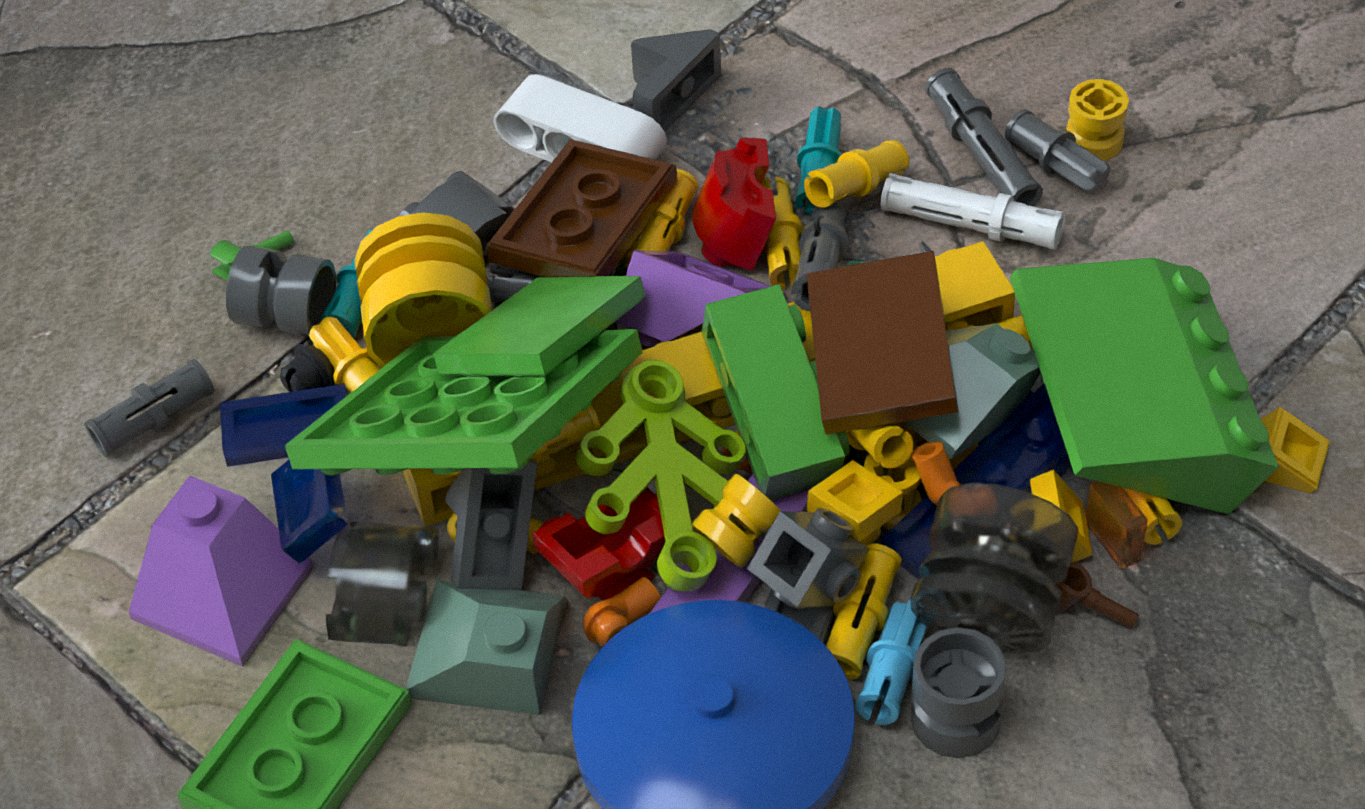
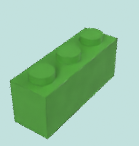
M780 284L707 303L705 306L702 335L738 434L745 442V453L759 491L770 500L812 489L842 468L844 458L849 455L850 448L846 431L825 435L821 420L816 361L809 362L802 342L806 341V330L799 308L795 304L787 305Z

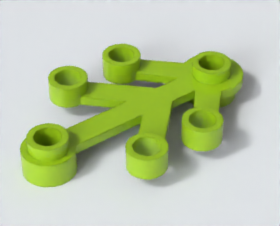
M647 360L631 368L625 374L620 386V397L623 405L599 430L590 431L585 434L576 452V462L581 470L592 476L606 475L613 469L619 456V446L644 423L648 445L609 487L601 488L592 495L585 512V517L589 526L599 533L613 534L619 531L629 514L630 505L654 480L665 536V544L657 560L659 575L663 582L675 591H694L702 587L708 580L716 564V552L706 537L694 532L692 529L684 483L710 501L715 508L722 499V488L728 482L719 474H730L738 468L745 455L746 445L739 434L732 430L720 428L685 401V389L682 378L673 366L660 360ZM645 392L653 393V394H655L658 398H654V397H652V396H649V395L646 394ZM673 426L704 446L702 451L703 462L676 442ZM715 447H724L733 456H723L717 452ZM598 448L607 455V458H597L588 449ZM607 505L612 507L616 511L617 516L612 517L603 514L598 506ZM730 516L728 517V519L731 520L736 526H738L741 530H744V528L741 527L737 522H735ZM675 562L688 565L692 572L680 569L676 566Z

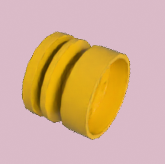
M426 212L403 215L376 226L360 242L354 261L361 301L360 308L364 339L368 355L380 368H383L419 338L459 335L492 311L481 240L469 225L449 215Z

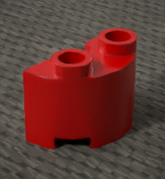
M744 137L739 139L736 148L723 152L719 149L715 154L697 197L691 220L697 236L703 242L701 247L702 255L714 265L723 267L735 265L753 271L775 223L776 213L773 190L760 185L763 183L770 167L766 139Z
M648 487L630 505L629 514L622 528L613 534L599 533L589 526L586 517L576 520L570 513L562 517L551 518L542 524L538 530L532 532L533 545L536 550L587 599L589 597H599L602 601L613 598L642 577L647 578L651 582L656 576L647 568L659 556L665 544L658 498ZM607 505L598 506L603 514L612 517L617 516L616 511L612 507Z

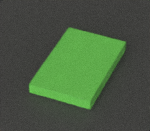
M641 276L538 277L435 351L433 355L438 373L444 374V376L545 377L642 301L646 295Z
M295 639L178 792L177 797L181 808L337 809L411 707L410 692Z

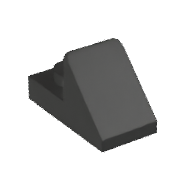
M706 29L639 38L631 43L633 78L637 83L632 98L636 111L653 118L662 127L664 132L721 76L720 33L714 30Z
M529 458V463L525 467L507 474H493L489 471V468H464L448 490L445 502L458 516L450 579L457 589H522L537 462L534 459Z

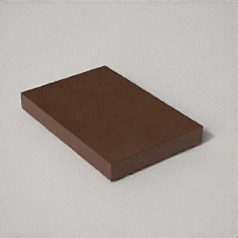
M570 139L486 245L488 262L542 277L609 276L678 182L676 165Z
M934 251L807 273L821 420L825 435L959 412Z

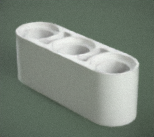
M537 74L529 75L494 115L493 120L496 131L509 145L549 162L555 159L570 139L655 160L666 148L667 144L664 130L648 115Z

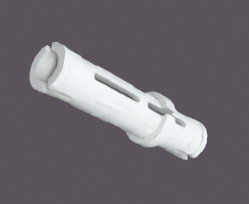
M890 173L889 178H886L881 195V209L883 211L903 213L921 219L973 229L978 232L987 233L990 240L1003 242L1005 238L1056 250L1061 240L1065 223V212L1014 202L1012 195L999 193L997 197L984 196L935 183L913 180L912 178Z

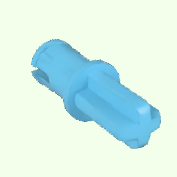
M909 599L907 604L896 602L891 606L879 641L874 642L867 652V662L870 667L861 693L857 696L855 708L858 714L869 721L877 699L881 700L882 705L875 724L889 725L898 719L908 682L913 679L915 654L922 644L929 623V614L920 609L921 603L916 600Z

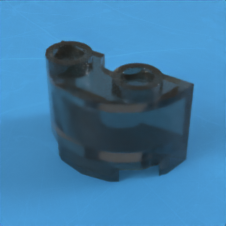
M350 522V527H340L333 545L327 579H337L336 597L332 613L326 614L328 640L407 647L413 621L421 622L425 615L427 585L425 581H418V577L424 576L426 566L434 567L437 563L440 544L438 528L370 522Z

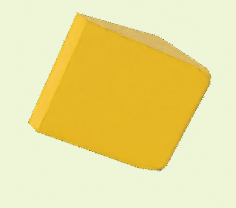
M1278 407L1260 419L1268 431V441L1279 466L1264 482L1312 493L1317 490L1330 440L1282 407Z

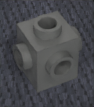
M817 508L816 512L780 511L747 569L769 585L772 593L779 600L793 608L806 610L807 607L834 606L835 603L845 600L856 588L861 577L859 566L869 549L850 535L853 530L852 525L830 510Z

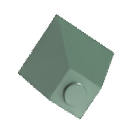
M997 323L947 331L959 412L903 421V423L928 442L937 441L943 443L947 456L950 459L1011 422L1041 373L1035 353L1030 349L1027 340L1012 330L1003 329Z
M436 580L405 688L410 692L411 699L540 715L567 606L566 595L517 589H457L451 581Z

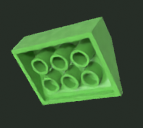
M1142 258L1019 268L1012 273L1010 280L1075 476L1230 514L1279 468L1268 441V431L1259 418L1248 390L1247 378L1240 370L1229 342L1228 330L1220 319L1210 293V284L1202 272L1187 265L1180 266L1157 258Z

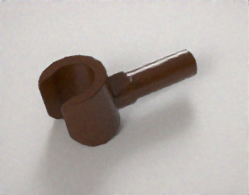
M1076 562L1065 563L1048 574V579L1053 583L1041 590L1039 594L1042 603L1054 612H1064L1076 603H1080L1088 609H1094L1130 629L1133 628L1139 617L1138 613L1100 594V591L1092 588V580L1088 571Z

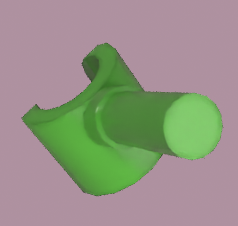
M285 231L257 245L253 244L251 246L279 251L292 245L294 239L289 231ZM227 240L219 241L211 249L210 256L222 262V264L215 267L212 273L227 281L232 263L242 248Z

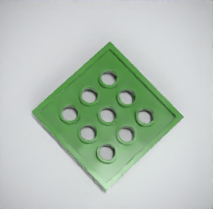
M637 329L602 331L545 377L444 376V374L438 373L433 353L458 335L421 337L288 442L285 447L292 469H321V472L325 475L341 474L352 469H375L378 474L390 475L415 468H431L434 474L439 475L454 473L464 468H489V471L493 474L515 472L525 467L529 463V458L541 446L557 437L561 433V428L578 412L591 406L592 399L608 384L620 379L622 371L643 353Z

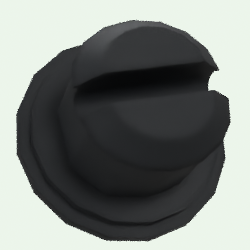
M297 344L294 347V359L288 365L281 368L280 380L289 392L294 393L295 397L307 399L308 395L319 387L329 390L333 388L335 370L330 360L317 347Z

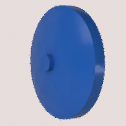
M703 600L677 604L652 612L631 623L613 636L590 662L578 686L573 705L572 730L579 771L589 792L602 809H824L842 784L848 771L854 744L855 722L852 693L847 678L831 651L819 638L791 618L758 605L737 601Z

